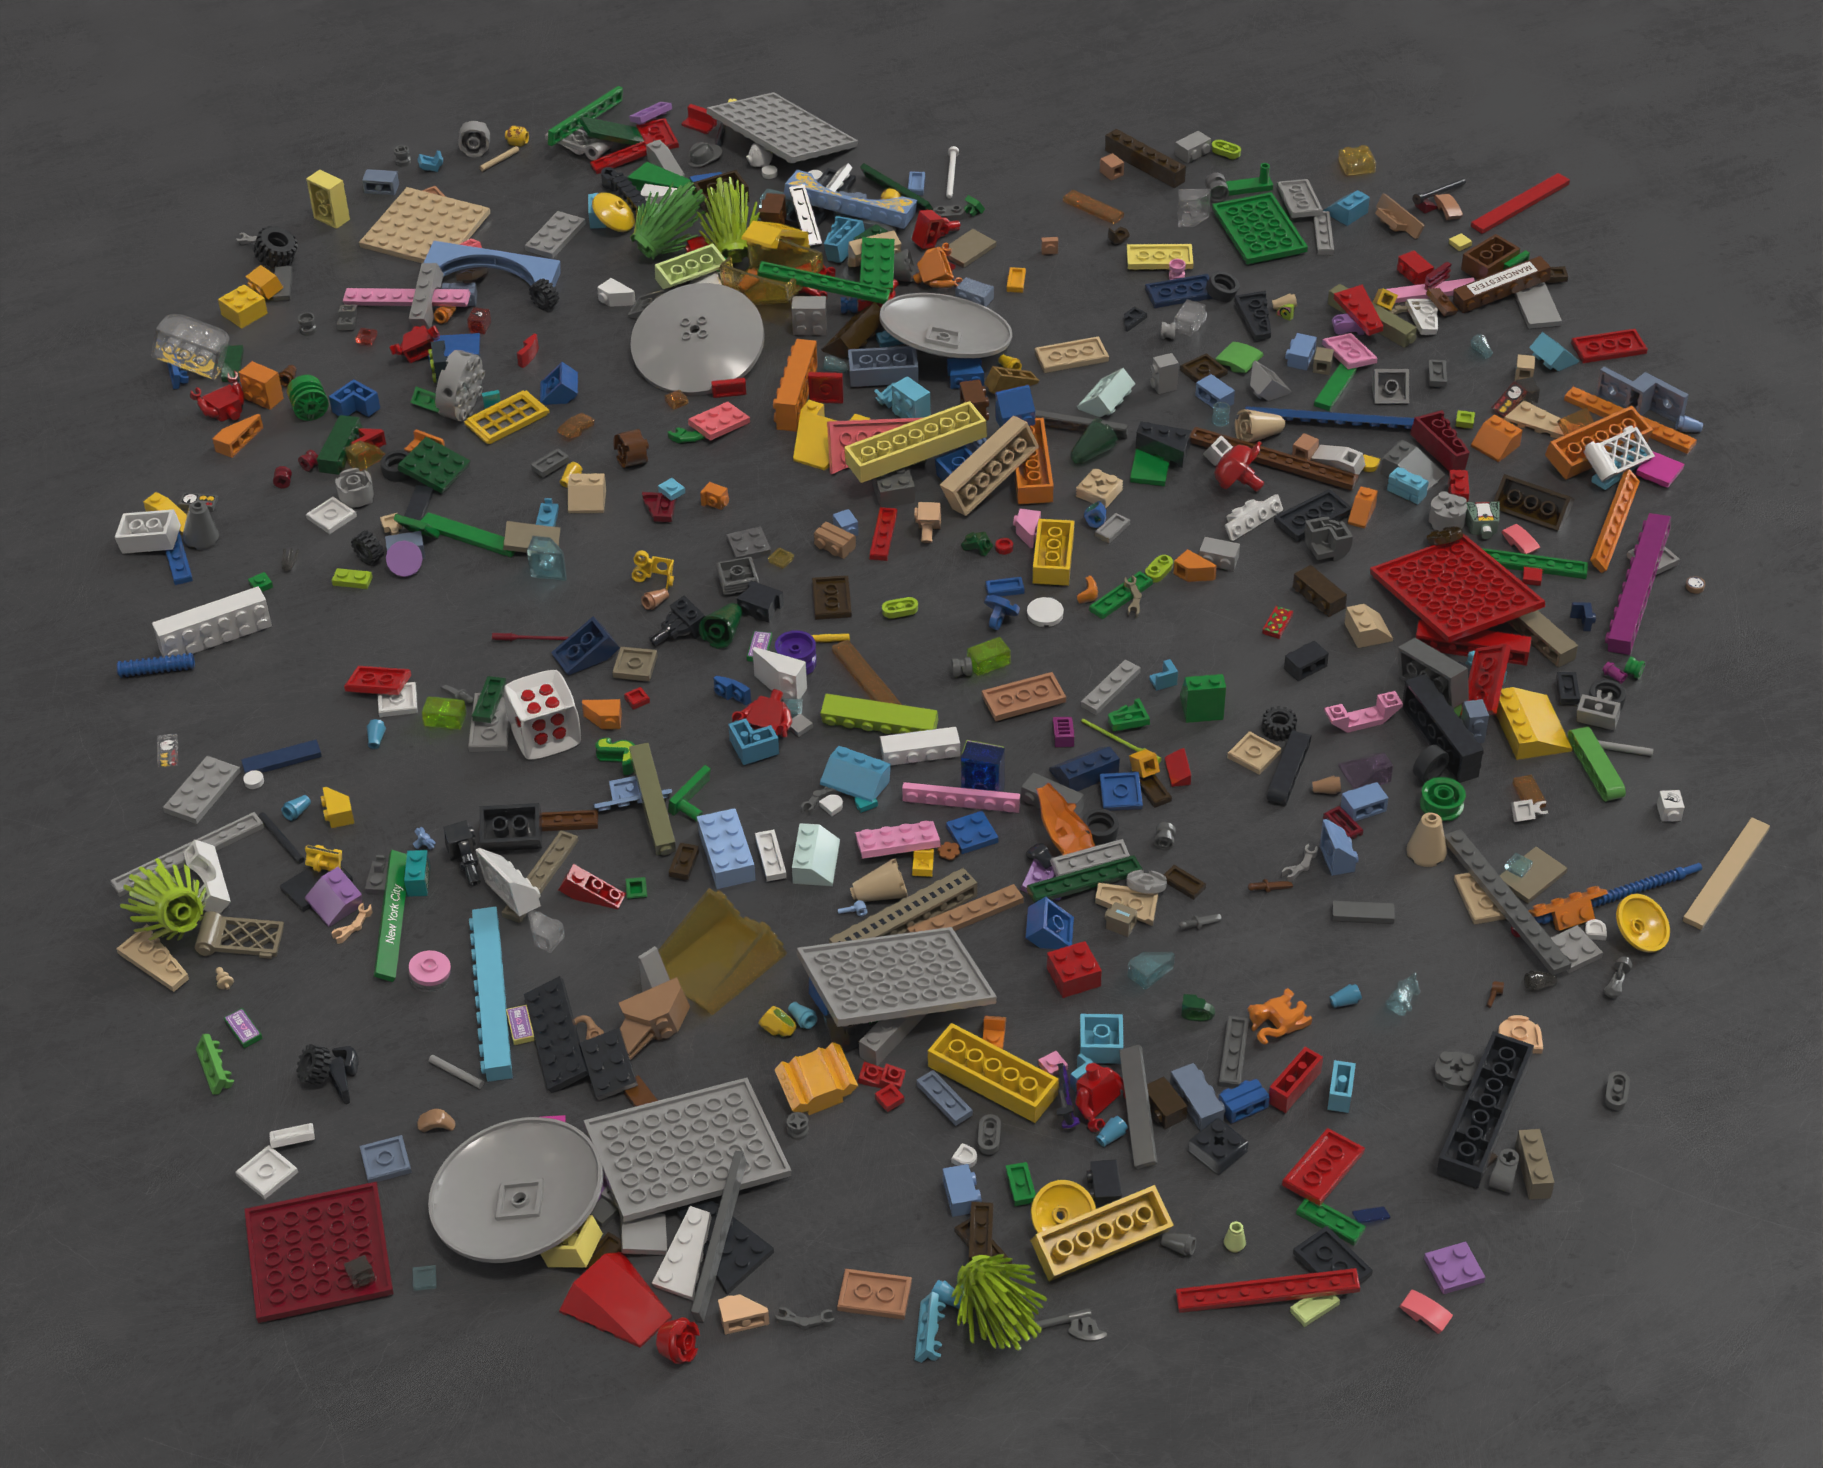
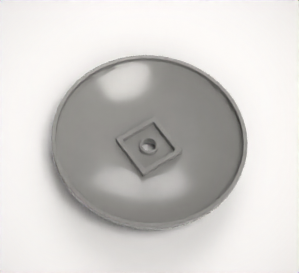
M935 293L905 294L888 300L880 310V322L890 335L913 348L937 356L949 358L987 357L1004 351L1012 340V329L999 314L983 305L955 296Z
M526 1117L490 1126L473 1135L457 1147L438 1170L431 1185L428 1202L429 1215L433 1227L447 1247L472 1260L505 1263L539 1255L571 1236L593 1211L603 1184V1168L600 1156L592 1141L582 1131L560 1120ZM520 1198H525L523 1202L516 1203Z

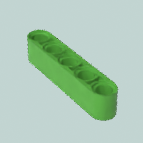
M1590 727L1569 730L1568 740L1601 798L1605 802L1624 798L1626 795L1625 786Z

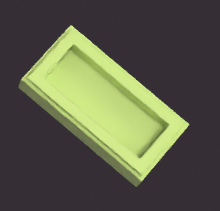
M1336 1295L1304 1298L1291 1306L1290 1312L1306 1327L1340 1304V1300Z

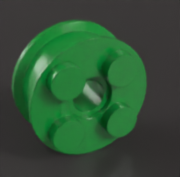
M1437 777L1430 779L1422 788L1420 807L1424 814L1435 813L1441 817L1442 821H1453L1463 812V802L1466 797L1465 789L1459 782L1451 778Z

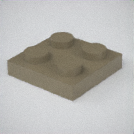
M620 647L612 672L613 678L650 681L658 656L657 650Z

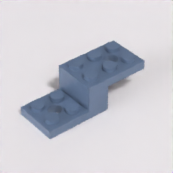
M1603 367L1600 370L1595 396L1622 408L1633 406L1642 416L1647 411L1652 410L1676 423L1678 416L1685 414L1689 394L1646 372L1636 380L1631 381Z

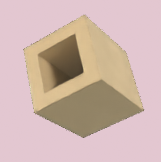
M1518 354L1515 381L1532 382L1535 356Z

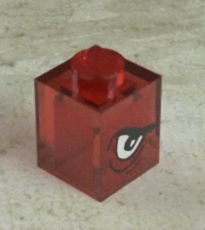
M473 307L467 319L469 333L486 334L491 324L489 309Z

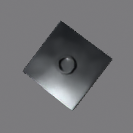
M831 1014L824 1016L830 1043L839 1044L843 1053L859 1047V1041L871 1029L869 1022L837 1027Z

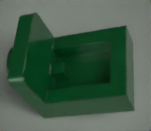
M971 532L965 536L961 546L963 550L978 548L980 554L986 556L993 547V544L986 532Z

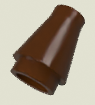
M288 365L287 368L279 373L282 386H288L295 378L297 369L294 365Z

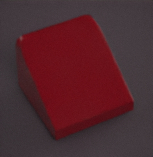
M1425 199L1422 204H1415L1424 213L1438 208L1429 199Z

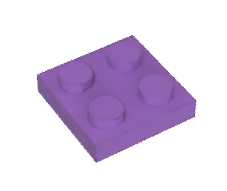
M1467 1242L1431 1251L1424 1255V1260L1442 1294L1485 1282V1275Z

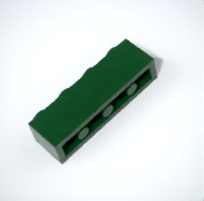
M339 415L317 457L319 472L339 475L342 468H345L346 461L352 453L351 442L358 439V429L363 428L359 417Z

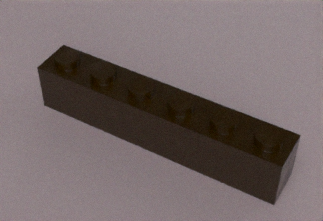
M1114 129L1105 135V151L1108 153H1113L1119 159L1174 189L1185 182V165L1118 129Z

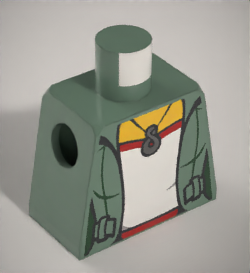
M1466 502L1465 522L1471 534L1482 535L1484 539H1489L1493 534H1496L1499 524L1500 503Z

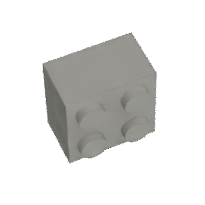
M793 296V335H826V296Z

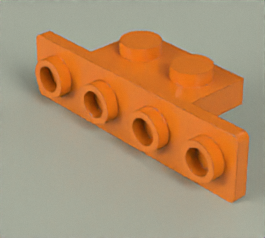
M1593 886L1587 888V892H1574L1569 894L1568 898H1556L1547 905L1544 903L1533 906L1534 909L1528 911L1534 917L1552 913L1555 929L1560 931L1595 919L1591 899L1608 893L1606 889Z

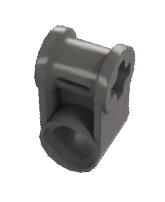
M1504 1149L1501 1151L1497 1164L1493 1169L1489 1187L1511 1193L1519 1162V1155L1515 1150Z

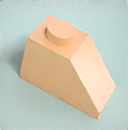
M742 1295L726 1296L718 1299L719 1314L725 1335L769 1325V1314L766 1307Z

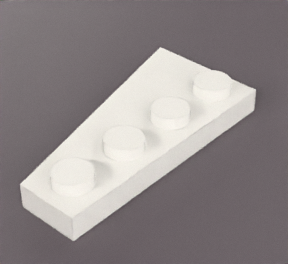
M692 1206L689 1207L652 1282L653 1287L694 1301V1291L696 1283H698L700 1262L703 1259V1248L707 1240L712 1217L710 1212Z

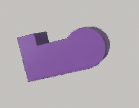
M1348 314L1336 315L1332 319L1335 333L1341 335L1346 332H1357V335H1364L1363 329Z

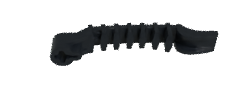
M610 167L602 169V186L611 191H618L619 195H623V199L627 200L628 205H631L632 211H636L637 217L638 206L641 208L643 203L645 209L647 202L645 197L636 189V186L632 185L631 181H628V178L622 172L617 173Z

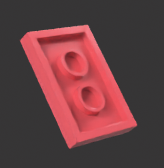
M729 402L688 419V425L709 440H713L750 423V417Z

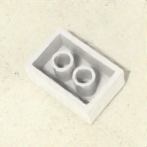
M174 509L123 513L115 540L122 553L172 550L181 524Z

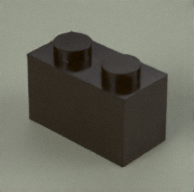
M1164 1076L1147 1084L1150 1111L1157 1123H1160L1164 1129H1167L1187 1119L1186 1103Z

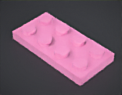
M921 821L916 824H902L895 827L885 826L881 829H865L861 832H855L862 859L941 847L933 821Z

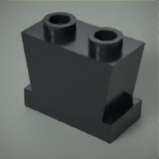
M751 580L748 584V589L737 597V605L742 609V614L770 623L777 608L781 609L784 606L783 591Z

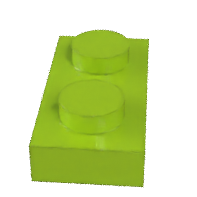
M337 568L332 578L333 586L368 589L373 576L372 572Z

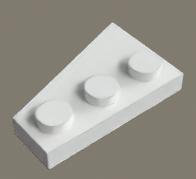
M1407 299L1405 305L1408 307V311L1420 334H1436L1438 330V308L1430 299ZM1414 302H1419L1420 304H1419V305H1413L1412 303H1414Z

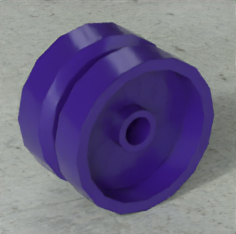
M792 630L783 633L775 641V653L805 661L806 675L813 672L817 663L816 642L813 636L804 631Z

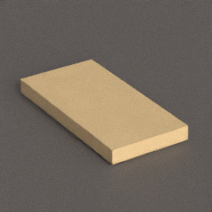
M1099 337L1035 348V354L1044 373L1109 361V356Z

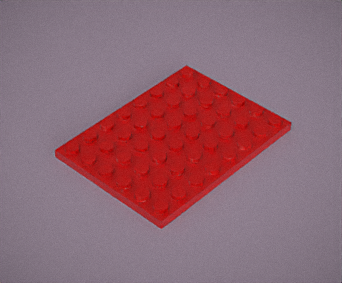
M1465 534L1456 541L1432 545L1370 568V574L1448 643L1545 607L1544 599Z

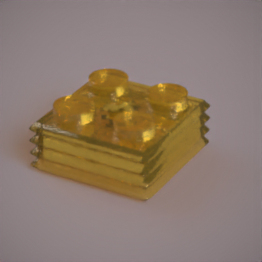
M1368 146L1345 147L1339 150L1338 160L1346 176L1376 172L1377 162Z

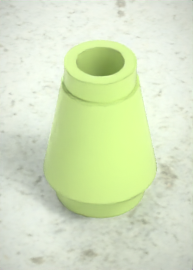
M1237 1221L1230 1224L1224 1238V1245L1230 1252H1240L1246 1245L1243 1225Z

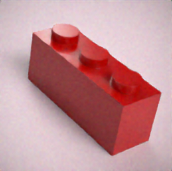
M1304 1047L1269 1087V1104L1286 1113L1321 1073L1323 1056Z

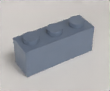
M1194 1063L1171 1071L1170 1084L1186 1103L1187 1112L1200 1131L1216 1118L1223 1121L1224 1113L1226 1112L1225 1106L1222 1101L1217 1099L1213 1087L1207 1084L1203 1072L1198 1070Z

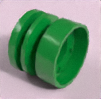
M301 375L289 383L287 396L298 418L312 421L326 413L329 402L323 386L317 377Z

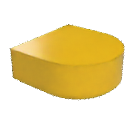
M1364 454L1363 457L1366 465L1362 470L1365 472L1376 471L1380 464V459Z

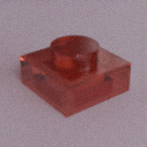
M361 328L355 338L356 343L372 345L378 333L374 329Z

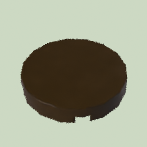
M1457 526L1445 527L1442 531L1434 530L1427 534V541L1430 545L1450 543L1462 538L1463 531Z

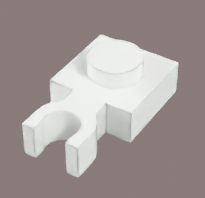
M1532 799L1511 802L1514 822L1536 819L1535 813L1547 814L1548 811H1541L1539 808L1546 801L1536 802L1534 805Z

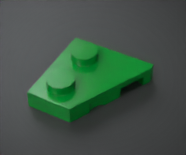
M1140 698L1135 699L1133 705L1129 707L1124 705L1119 710L1108 714V722L1113 731L1150 725V718Z

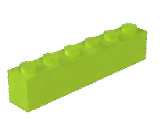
M825 694L821 710L822 722L828 725L836 724L847 728H862L866 731L875 730L885 734L934 730L938 724L937 710Z

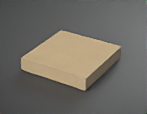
M1249 731L1228 752L1227 758L1260 775L1281 753V748Z

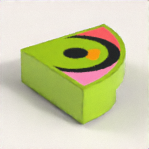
M1294 304L1281 306L1277 310L1276 315L1291 321L1294 315Z

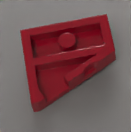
M642 492V499L655 522H672L676 499L671 501L662 493Z

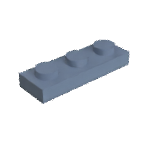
M934 1070L916 1080L917 1086L955 1126L973 1116V1110Z

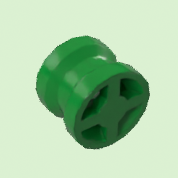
M1631 656L1625 665L1624 673L1632 674L1634 678L1639 679L1644 671L1646 662L1642 660L1637 661Z

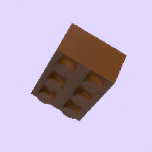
M1495 234L1463 254L1461 270L1479 280L1502 271L1504 263L1519 255L1521 248Z

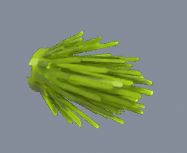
M719 177L716 184L717 192L712 187L710 189L707 188L712 208L707 198H705L710 217L708 213L705 215L713 231H711L700 212L697 211L702 221L700 224L710 239L702 231H698L709 245H715L723 257L727 258L728 263L742 262V258H749L751 256L750 249L752 245L746 244L747 241L741 239L747 226L749 210L747 206L748 192L745 193L744 204V184H741L740 212L739 181H736V190H734L731 177H729L728 185L727 182L722 183V178ZM757 201L754 203L749 225L752 223V221L758 220L760 212H758L756 216H754L757 207Z
M156 858L155 861L158 866L154 870L159 876H156L150 869L146 870L141 866L138 869L148 877L147 880L142 879L138 875L130 874L129 878L135 882L134 888L126 884L123 886L125 890L129 891L130 896L149 905L128 898V902L136 906L120 904V907L130 912L142 914V916H131L130 919L133 922L159 923L134 929L133 931L135 932L150 931L164 927V929L152 933L151 935L153 936L148 938V940L152 941L160 936L165 937L167 935L169 936L166 940H170L178 932H181L177 939L180 940L185 932L193 930L198 925L196 923L203 918L200 915H203L205 903L202 905L201 901L206 893V887L203 888L199 896V881L196 880L195 882L193 879L191 888L190 868L184 864L187 886L184 887L177 866L172 865L175 879L164 867L161 860Z
M1005 1254L992 1257L987 1255L972 1257L973 1260L966 1264L965 1267L961 1266L957 1276L958 1284L952 1293V1297L956 1296L954 1306L958 1304L961 1297L957 1319L958 1326H960L961 1321L963 1324L966 1323L968 1303V1324L970 1328V1341L974 1343L973 1307H975L983 1340H986L988 1335L992 1346L996 1349V1343L983 1314L984 1311L999 1348H1005L1004 1342L1007 1347L1011 1348L1003 1332L1004 1330L1015 1349L1021 1350V1346L1017 1342L1021 1338L1013 1326L1025 1341L1030 1339L1027 1331L1034 1339L1037 1337V1333L1034 1330L1038 1333L1042 1331L1041 1327L1033 1320L1034 1315L1032 1313L1034 1312L1036 1315H1039L1038 1310L1022 1296L1039 1308H1043V1306L1034 1298L1037 1297L1045 1302L1047 1298L1010 1280L1009 1277L1036 1284L1035 1280L1022 1275H1034L1035 1273L1022 1270L1031 1268L1029 1265L1001 1264L1013 1260L1012 1258H1002Z

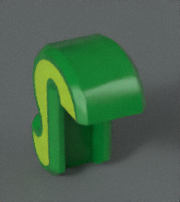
M601 738L595 743L598 760L622 762L624 776L634 772L629 746L635 745L633 742L619 740L612 743L611 738Z

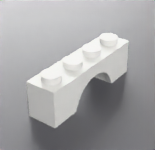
M194 839L183 852L186 864L204 882V885L199 889V896L203 888L206 887V893L201 901L202 905L205 903L203 910L214 911L220 914L228 907L231 901L215 846Z

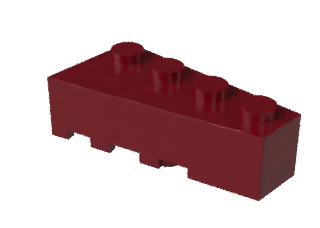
M1443 410L1414 417L1410 435L1449 472L1450 470H1465L1470 452L1463 441L1458 439L1456 430L1450 427L1451 423L1448 419H1445Z

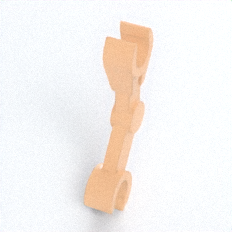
M361 903L358 906L359 914L351 925L332 931L333 939L336 938L337 944L343 943L351 933L361 930L365 918L372 914L371 904L367 910H364V904Z

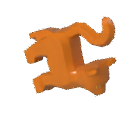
M1289 988L1284 990L1281 997L1269 999L1264 1004L1250 1005L1248 1007L1249 1019L1253 1023L1252 1031H1255L1266 1019H1269L1277 1028L1267 1027L1261 1029L1257 1033L1260 1043L1268 1044L1265 1036L1280 1037L1311 1025L1312 1017L1304 1016L1307 1005L1303 1001H1299L1296 1008H1289L1292 1004L1290 1000L1294 996V993Z

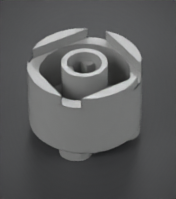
M478 121L463 123L459 131V149L469 157L482 156L489 149L490 131L484 122Z
M351 468L341 472L340 477L336 478L335 483L339 501L349 508L354 509L355 507L369 505L373 502L374 491L371 476L367 471L364 470L362 472L359 471V468Z
M1445 491L1440 492L1438 496L1434 497L1431 501L1429 523L1432 524V528L1442 531L1445 527L1457 526L1462 529L1465 524L1467 511L1466 499Z

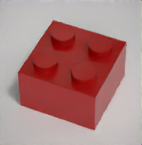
M1086 941L1047 952V970L1062 998L1101 986L1102 970Z

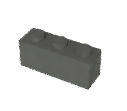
M1034 772L1021 787V800L1040 809L1036 788H1041L1047 783H1050L1064 797L1067 803L1076 804L1074 812L1077 815L1084 808V794Z

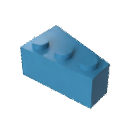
M840 216L835 217V223L831 226L832 230L828 233L824 242L827 260L841 263L848 256L849 242L854 241V237L865 231L862 220Z

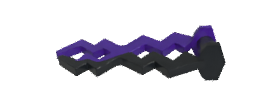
M1060 1063L1057 1065L1061 1081L1059 1093L1062 1106L1056 1110L1057 1116H1063L1064 1118L1062 1122L1063 1128H1072L1080 1123L1079 1118L1073 1116L1074 1107L1072 1106L1068 1091L1070 1090L1069 1078L1064 1063Z

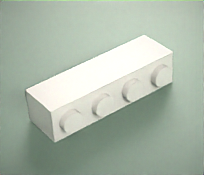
M956 727L880 736L883 761L891 765L960 756V740Z

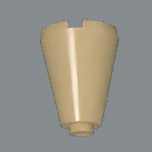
M1248 409L1240 410L1237 413L1239 418L1235 419L1237 438L1249 443L1281 433L1285 427V421L1280 415Z
M1424 814L1407 844V856L1411 857L1417 865L1434 867L1437 866V863L1445 860L1447 848L1442 819L1438 814Z
M896 859L888 861L855 881L853 887L850 888L853 899L867 902L908 897Z

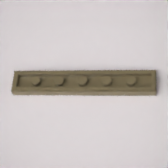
M561 830L527 876L533 887L536 886L540 894L579 841L578 836ZM508 905L502 911V917L518 923L527 914L518 916Z

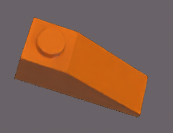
M256 414L223 428L212 438L215 452L233 458L263 429L261 415Z

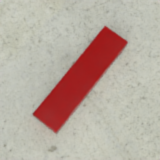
M645 140L591 161L590 165L596 174H600L602 169L606 167L615 168L646 156V145L649 143Z
M880 507L869 555L870 560L888 561L898 509Z

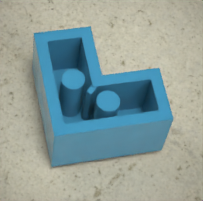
M747 719L728 724L730 742L743 765L779 754L778 737L771 725L753 731Z

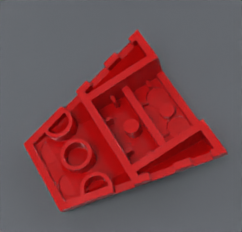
M622 1252L604 1254L574 1281L559 1310V1313L567 1316L569 1314L576 1317L577 1321L592 1324L602 1332L606 1330L614 1334V1337L639 1348L659 1331L663 1323L672 1319V1315Z

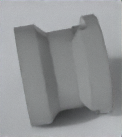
M1162 322L1161 339L1166 337L1175 339L1176 323L1167 324Z

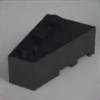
M1140 421L1136 432L1135 448L1153 456L1157 454L1164 457V461L1169 462L1171 460L1178 463V467L1183 468L1191 445L1192 430Z

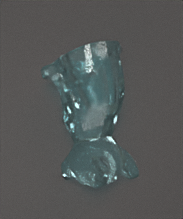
M1416 972L1403 981L1400 980L1398 982V989L1394 990L1385 1002L1388 1009L1397 1012L1401 1016L1406 1015L1405 1010H1412L1413 1007L1410 1005L1413 995L1417 996L1421 992L1416 981Z

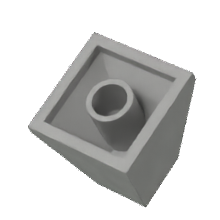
M1256 360L1253 362L1250 386L1255 390L1253 393L1259 399L1263 397L1270 401L1292 392L1275 372Z

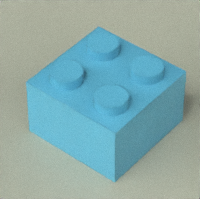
M907 376L892 385V411L901 418H925L930 416V392Z
M1080 1014V1053L1086 1058H1090L1094 1063L1121 1064L1119 1050L1123 1049V1014Z

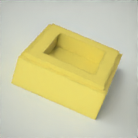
M1461 233L1450 238L1449 244L1458 251L1472 246V241Z

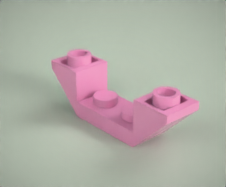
M1392 691L1377 695L1376 706L1347 713L1343 704L1324 708V712L1331 724L1349 733L1384 724L1403 706V703L1397 693Z

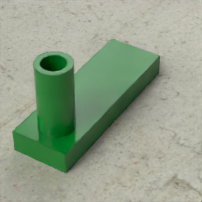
M1262 163L1260 165V175L1257 178L1226 181L1229 196L1273 190V183L1269 176L1270 165Z
M704 765L669 800L668 812L675 816L681 811L697 821V816H702L703 811L690 804L689 801L710 781L711 768Z

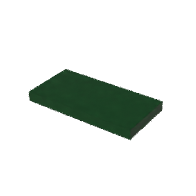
M583 116L580 117L579 122L588 137L627 145H635L644 141L636 127Z

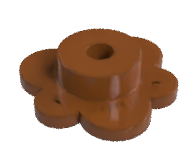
M945 842L944 845H940L941 847L937 848L940 857L948 860H953L955 856L960 854L957 843Z

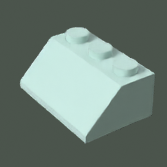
M1122 368L1102 378L1079 403L1077 408L1097 417L1109 416L1116 410L1115 406L1120 405L1124 401L1123 397L1132 392L1131 388L1135 385V382L1125 369Z
M799 824L792 864L793 884L833 886L840 839L821 825Z

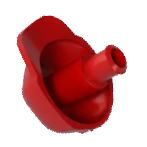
M1260 441L1252 449L1245 445L1234 446L1221 457L1215 468L1214 475L1222 488L1228 489L1236 480L1240 481L1243 485L1247 484L1255 492H1258L1263 487L1264 481L1254 474L1255 471L1249 467L1250 463L1259 453L1260 446L1262 445Z

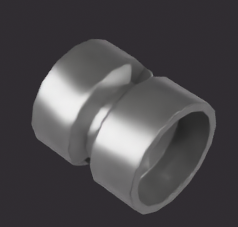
M1217 172L1206 177L1205 186L1210 200L1222 202L1227 199L1229 189L1224 175Z

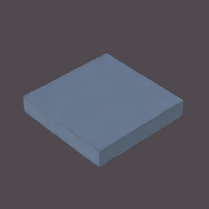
M402 1135L360 1146L368 1183L412 1173Z

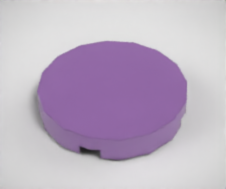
M405 540L391 545L386 555L387 566L391 572L401 577H408L417 573L423 561L422 553L418 546Z

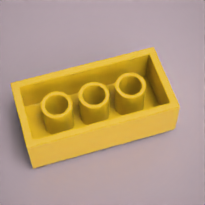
M1038 519L1033 562L1034 584L1069 586L1074 541V521Z

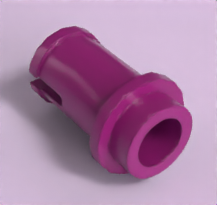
M1607 662L1602 669L1605 676L1609 675L1619 684L1623 683L1628 674L1615 667L1613 662Z

